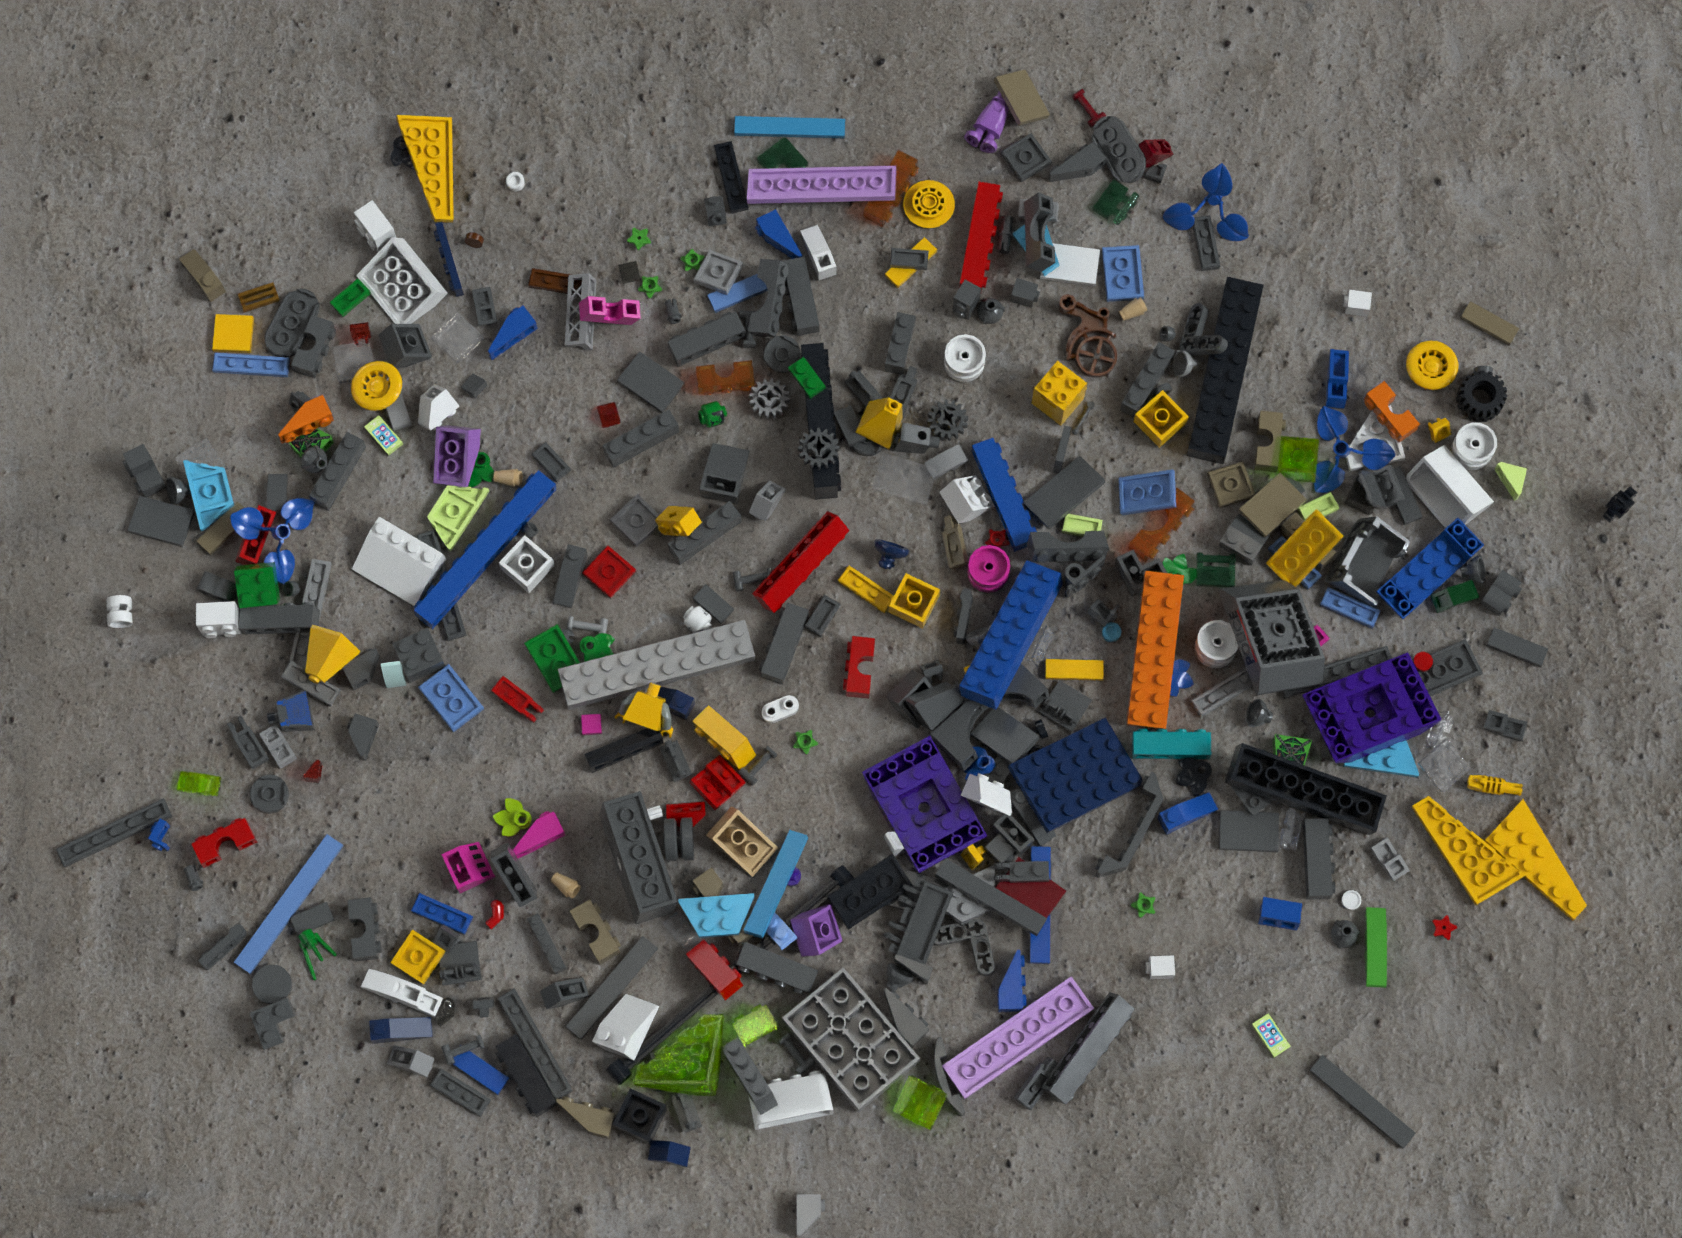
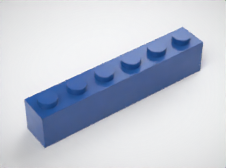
M990 438L972 445L971 452L1014 552L1026 548L1030 532L1037 531L1034 526L1031 527L1029 522L1031 520L1030 514L1027 509L1024 510L1022 503H1024L1020 492L1017 493L1015 489V479L1007 471L1009 470L1008 463L1000 455L1002 453L1000 444L998 442L995 443L994 438Z

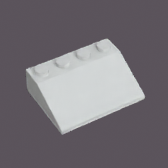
M392 237L356 275L370 290L371 295L395 324H412L435 307L448 294L403 238Z
M378 517L365 539L352 570L415 606L423 598L447 559L441 552L383 518Z

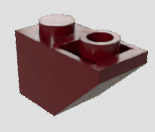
M1165 139L1144 140L1138 145L1145 156L1146 168L1174 155L1170 144Z

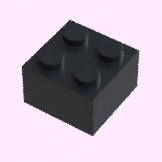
M630 1088L612 1125L614 1129L651 1145L667 1111V1106Z

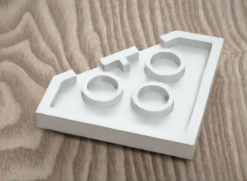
M1391 405L1388 406L1390 411L1393 413ZM1372 410L1350 444V448L1364 451L1363 444L1365 441L1380 439L1389 444L1396 454L1389 463L1405 460L1401 442L1399 443L1397 439H1393L1390 436L1387 427L1379 423L1377 415ZM1350 452L1346 457L1349 471L1367 468L1362 462L1363 455Z

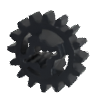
M1631 486L1624 492L1620 490L1605 505L1607 511L1602 517L1609 523L1616 517L1620 519L1635 504L1633 498L1638 492Z

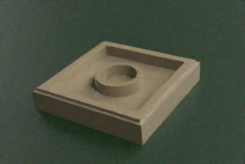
M1243 461L1207 472L1219 508L1249 500L1255 495Z

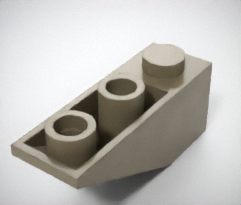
M557 1098V1104L588 1133L610 1139L613 1129L612 1124L616 1118L615 1113H612V1109L607 1107L596 1109L593 1108L591 1103L582 1102L577 1104L573 1103L574 1099Z

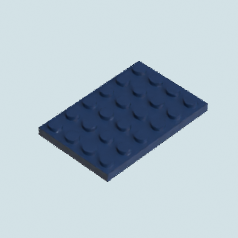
M1106 717L1008 766L1047 834L1141 787L1140 785L1143 781Z

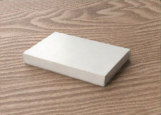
M1053 243L1060 266L1046 276L1041 272L1040 279L1095 286L1100 250Z

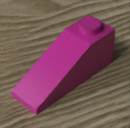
M550 811L542 813L539 819L529 828L513 849L518 859L566 836L555 812L550 813Z

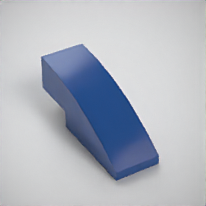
M1330 349L1326 407L1345 408L1349 373V351Z

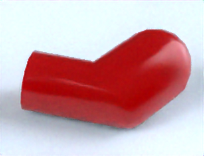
M499 900L491 902L492 916L485 922L491 930L504 918V905Z

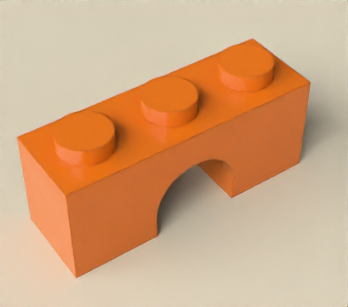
M1383 381L1366 394L1364 398L1365 405L1377 415L1379 423L1387 427L1390 436L1393 439H1397L1400 443L1417 431L1420 423L1409 410L1402 414H1394L1390 411L1388 405L1394 401L1396 394Z

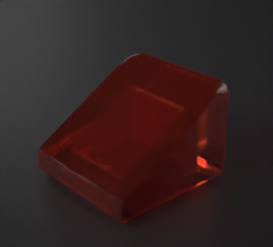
M615 402L597 406L603 428L620 424Z
M316 759L303 775V779L306 782H320L323 767L320 760Z

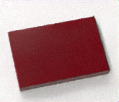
M1018 857L1015 862H1025V861L1022 860L1020 857ZM1050 879L1049 882H999L996 886V889L1048 918L1066 893L1065 889Z

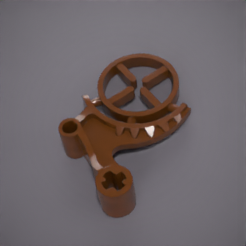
M1070 294L1063 295L1059 301V311L1063 315H1073L1082 319V323L1075 328L1068 339L1066 360L1076 358L1077 366L1087 376L1099 378L1108 375L1114 369L1117 362V350L1110 341L1111 338L1115 339L1116 335L1107 329L1109 310L1102 307L1097 312L1087 308L1082 303L1076 302L1074 296ZM1066 302H1069V303H1070V305L1068 306V308H1067V307H1064L1065 304H1066ZM1092 333H1100V334L1107 335V337H1106V338H1105V337H1102V336H1091V337H1088L1087 335H1088V334H1092ZM1083 337L1084 340L1078 346L1076 354H1071L1074 344ZM1090 341H1099L1096 355L1100 354L1103 342L1108 344L1114 353V359L1105 356L1099 357L1100 361L1112 364L1108 370L1102 373H1094L1097 359L1093 360L1090 372L1080 363L1079 354L1090 358L1094 357V353L1081 350Z

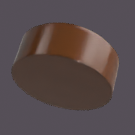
M470 232L466 234L464 242L470 247L481 248L484 238L477 233Z

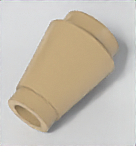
M1140 297L1132 300L1118 312L1122 320L1125 321L1144 315V312L1148 309Z
M518 469L495 471L494 482L516 488L522 485L523 473L518 471Z
M558 872L551 878V883L566 898L570 897L572 899L580 891L581 886L576 880Z

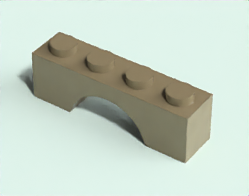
M712 867L692 881L694 885L692 890L697 897L719 896L724 887L723 882ZM748 916L744 920L739 935L727 936L732 944L736 943L738 947L741 946L742 942H747L754 937L744 932L749 919Z

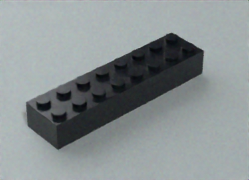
M824 343L801 345V358L804 357L826 386V389L811 399L805 393L808 433L810 435V429L814 432H817V428H820L821 432L827 429V434L834 433L833 439H837L828 349H824ZM818 443L817 447L818 455H820L821 451L820 443ZM839 456L838 458H833L834 464L828 463L827 469L824 465H821L820 470H818L817 465H814L812 468L815 500L838 498V491H841V476L837 474L839 473Z
M1244 743L1235 747L1225 780L1226 784L1317 817L1328 818V821L1367 835L1377 831L1387 795Z

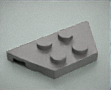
M993 865L973 874L995 887V869ZM946 887V889L954 891L945 914L952 916L959 924L962 925L991 911L988 907L954 887Z

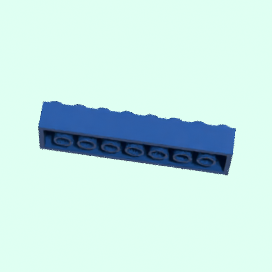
M1026 560L959 685L962 697L995 710L998 708L1063 585L1060 572Z

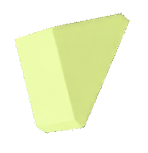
M1500 462L1494 470L1515 501L1522 493L1527 468Z

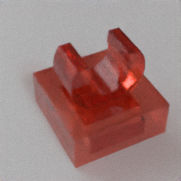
M369 323L350 324V332L355 344L358 345V340L365 339V343L368 344L369 338H371Z

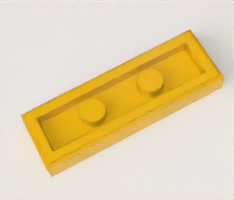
M925 237L912 248L914 250L929 251L928 260L937 253V248ZM890 268L885 273V277L899 288L917 270Z
M850 565L838 579L840 584L884 614L888 610L894 595Z
M1045 660V679L1103 681L1104 660Z

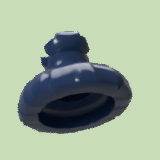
M876 539L874 542L875 549L882 555L881 560L878 562L881 568L892 569L895 566L896 559L905 558L909 554V549L899 544L881 539Z

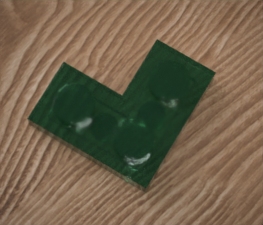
M783 137L757 157V162L763 169H774L782 163L786 168H806L808 166V161L786 137Z

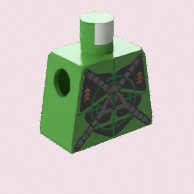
M316 428L308 435L296 437L294 441L289 442V445L301 459L303 453L308 448L313 447V445L319 446V448L326 452L333 445L334 441L332 436Z
M1275 734L1272 741L1273 754L1305 765L1312 740Z

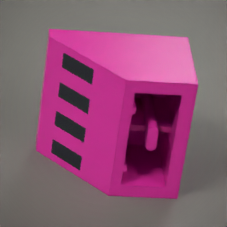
M479 842L458 846L441 854L459 894L495 878Z

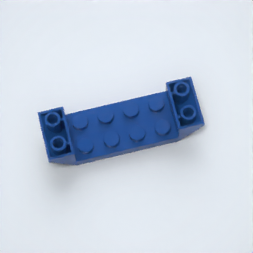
M1456 518L1407 565L1378 589L1376 593L1403 620L1478 552L1484 544L1459 518Z

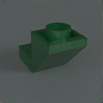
M1473 580L1445 588L1430 595L1437 613H1442L1452 607L1464 605L1479 598Z

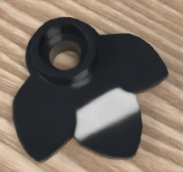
M403 136L397 137L393 142L394 150L390 154L392 164L396 167L403 163L407 167L415 169L407 146L401 147L399 145L400 142L405 143Z
M1190 757L1179 761V765L1183 770L1178 774L1176 784L1191 786L1194 796L1201 794L1206 789L1207 779L1212 774L1211 765L1207 761H1196ZM1205 767V773L1200 774L1199 768Z

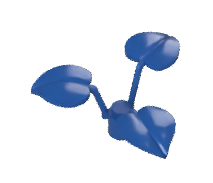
M1223 163L1203 176L1202 186L1208 192V195L1204 197V200L1194 211L1191 212V207L1187 203H1176L1170 206L1163 214V220L1170 226L1178 230H1187L1194 225L1195 218L1193 215L1208 202L1212 206L1219 205L1222 221L1217 224L1216 228L1221 237L1230 241H1242L1249 237L1247 222L1241 215L1229 214L1226 218L1224 217L1222 197L1230 194L1233 183L1230 173Z
M1323 406L1318 415L1317 429L1319 435L1326 441H1331L1336 437V443L1333 446L1336 461L1333 464L1331 461L1325 460L1315 466L1313 470L1315 491L1327 493L1341 486L1345 479V472L1337 467L1340 457H1347L1350 452L1363 455V464L1370 470H1378L1385 467L1395 457L1396 454L1393 448L1380 439L1365 441L1363 444L1364 451L1350 448L1339 437L1348 429L1346 416L1340 411Z
M298 498L286 502L280 511L281 516L286 521L284 524L276 525L273 528L261 527L263 516L259 510L252 507L243 508L232 513L230 516L234 531L243 539H256L259 536V530L270 531L273 538L279 540L276 552L267 554L264 563L275 562L277 580L281 584L289 581L295 568V559L291 551H280L284 539L290 536L289 525L295 530L305 529L312 520L314 501Z

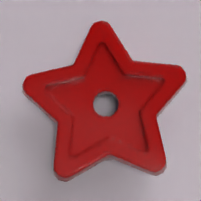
M989 530L990 538L985 541L986 545L1001 548L1010 544L1005 539V530Z
M1445 915L1442 920H1432L1435 926L1433 936H1442L1450 940L1451 932L1456 930L1457 926L1450 923L1449 916Z

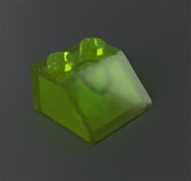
M1281 436L1278 472L1295 481L1315 483L1319 439Z

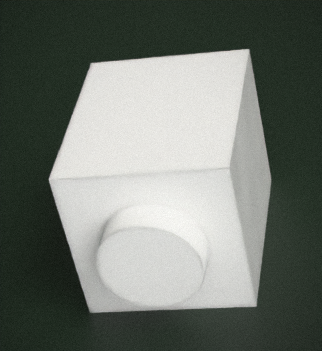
M1349 290L1348 295L1343 298V307H1346L1345 314L1367 317L1370 311L1372 293Z
M1174 955L1150 956L1149 962L1145 963L1146 974H1149L1150 979L1174 978Z

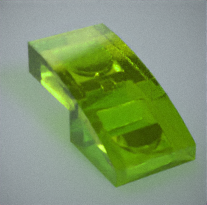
M180 771L176 790L198 793L205 796H218L221 777Z

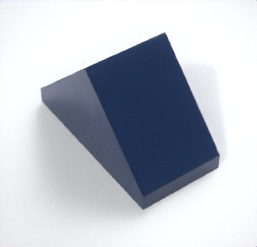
M652 1140L648 1160L687 1167L691 1147L672 1141Z

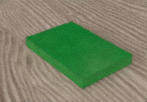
M558 624L524 643L553 693L562 688L558 669L580 663Z

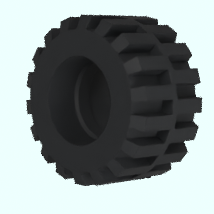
M1481 370L1479 374L1475 371L1471 376L1468 375L1457 392L1456 402H1459L1457 405L1458 409H1462L1461 414L1463 416L1467 414V419L1471 420L1474 418L1475 422H1479L1480 419L1483 422H1487L1488 419H1494L1500 413L1507 399V394H1505L1507 388L1503 387V380L1499 381V376H1492L1490 371L1485 374L1484 370ZM1477 389L1486 391L1491 397V402L1486 404L1479 403L1474 399L1472 391Z

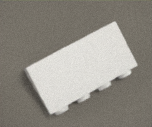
M1445 445L1424 456L1406 476L1409 487L1445 528L1456 518H1459L1465 525L1468 524L1494 502Z
M819 1070L810 1072V1076L802 1077L799 1074L790 1076V1080L782 1081V1078L771 1080L768 1086L778 1105L760 1115L749 1097L755 1130L832 1115L833 1106L826 1074L821 1073Z

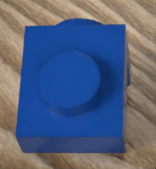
M161 818L151 827V834L148 839L151 841L153 848L162 851V849L169 851L170 847L162 842V839L170 825Z

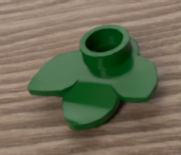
M478 452L469 487L478 486L482 480L490 483L494 477V470L490 466V458L484 452ZM481 459L484 460V463L481 465L477 463Z
M1185 554L1178 555L1173 561L1165 557L1162 562L1167 573L1184 575L1183 585L1192 583L1198 575V569L1188 568Z
M599 633L595 637H584L579 645L581 652L584 653V662L613 655L609 646L614 642V637L606 633ZM588 642H591L593 644V647L591 649H587L586 644Z

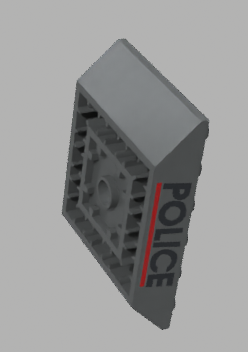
M1278 580L1218 590L1256 695L1322 684L1325 657L1299 588L1287 581ZM1275 626L1280 628L1282 633H1278Z

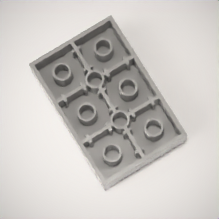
M844 967L782 1017V1022L858 1113L920 1062L919 1056Z

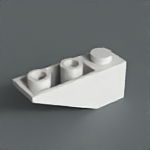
M818 225L800 230L818 280L836 275V264Z

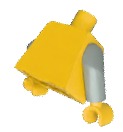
M652 682L649 683L647 692L639 690L637 693H631L621 703L619 712L615 715V719L619 716L623 718L622 723L627 720L656 731L661 730L662 737L664 732L669 734V738H671L673 733L669 706L665 703L666 699L658 696L661 686Z

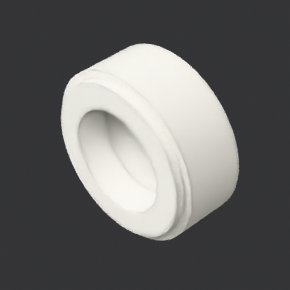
M512 172L506 177L508 189L514 192L523 189L525 180L521 173Z

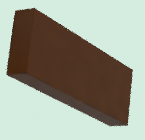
M532 268L528 286L529 288L568 294V277L570 274ZM574 280V289L577 290L582 285V280Z

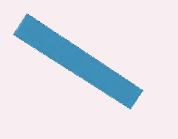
M735 116L734 134L735 136L845 138V119Z
M789 830L744 928L746 934L763 939L806 845L807 835Z

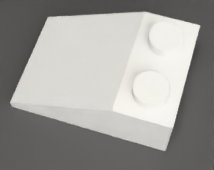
M625 994L600 1023L592 1042L604 1050L634 1061L659 1006Z

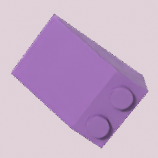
M450 425L436 427L433 483L468 487L480 448L481 429Z

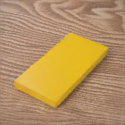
M1316 509L1266 564L1281 580L1297 587L1344 536Z

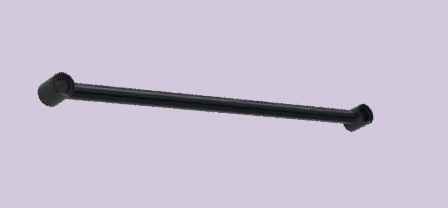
M841 865L831 874L830 877L833 880L784 921L791 930H793L790 921L792 918L803 912L818 908L828 899L827 896L855 878L844 865ZM768 935L756 946L768 951L776 943ZM734 964L731 967V969L735 968L740 974L743 973L742 971L738 970L737 965ZM710 985L641 1045L634 1061L628 1058L621 1061L618 1058L607 1067L606 1071L618 1085L624 1083L632 1075L630 1070L719 993Z

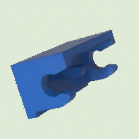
M1263 897L1258 924L1297 931L1301 920L1302 903Z

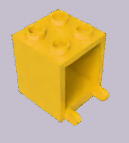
M1057 360L1035 386L1031 404L1061 426L1084 399L1087 382Z

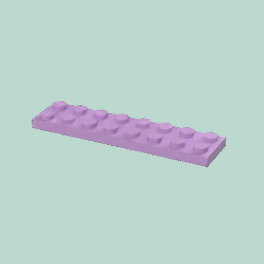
M896 166L749 169L747 203L895 200L897 170Z
M1070 977L942 1065L943 1070L965 1100L1092 1012L1094 1007L1074 979Z

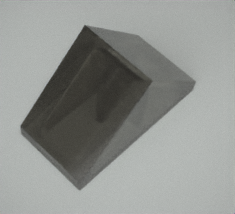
M1357 475L1344 504L1370 515L1375 508L1367 502L1365 497L1366 491L1360 485L1358 480L1360 476Z

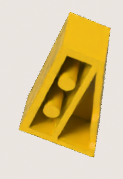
M709 705L692 721L696 727L694 731L701 738L705 737L710 746L714 749L716 748L739 771L757 756L748 739Z

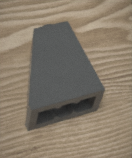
M947 682L904 699L920 724L932 732L965 701L961 696L960 688L955 684L951 685Z

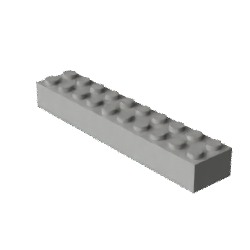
M742 620L560 668L558 672L568 710L631 694L639 690H646L650 682L661 686L755 661V654L746 621Z

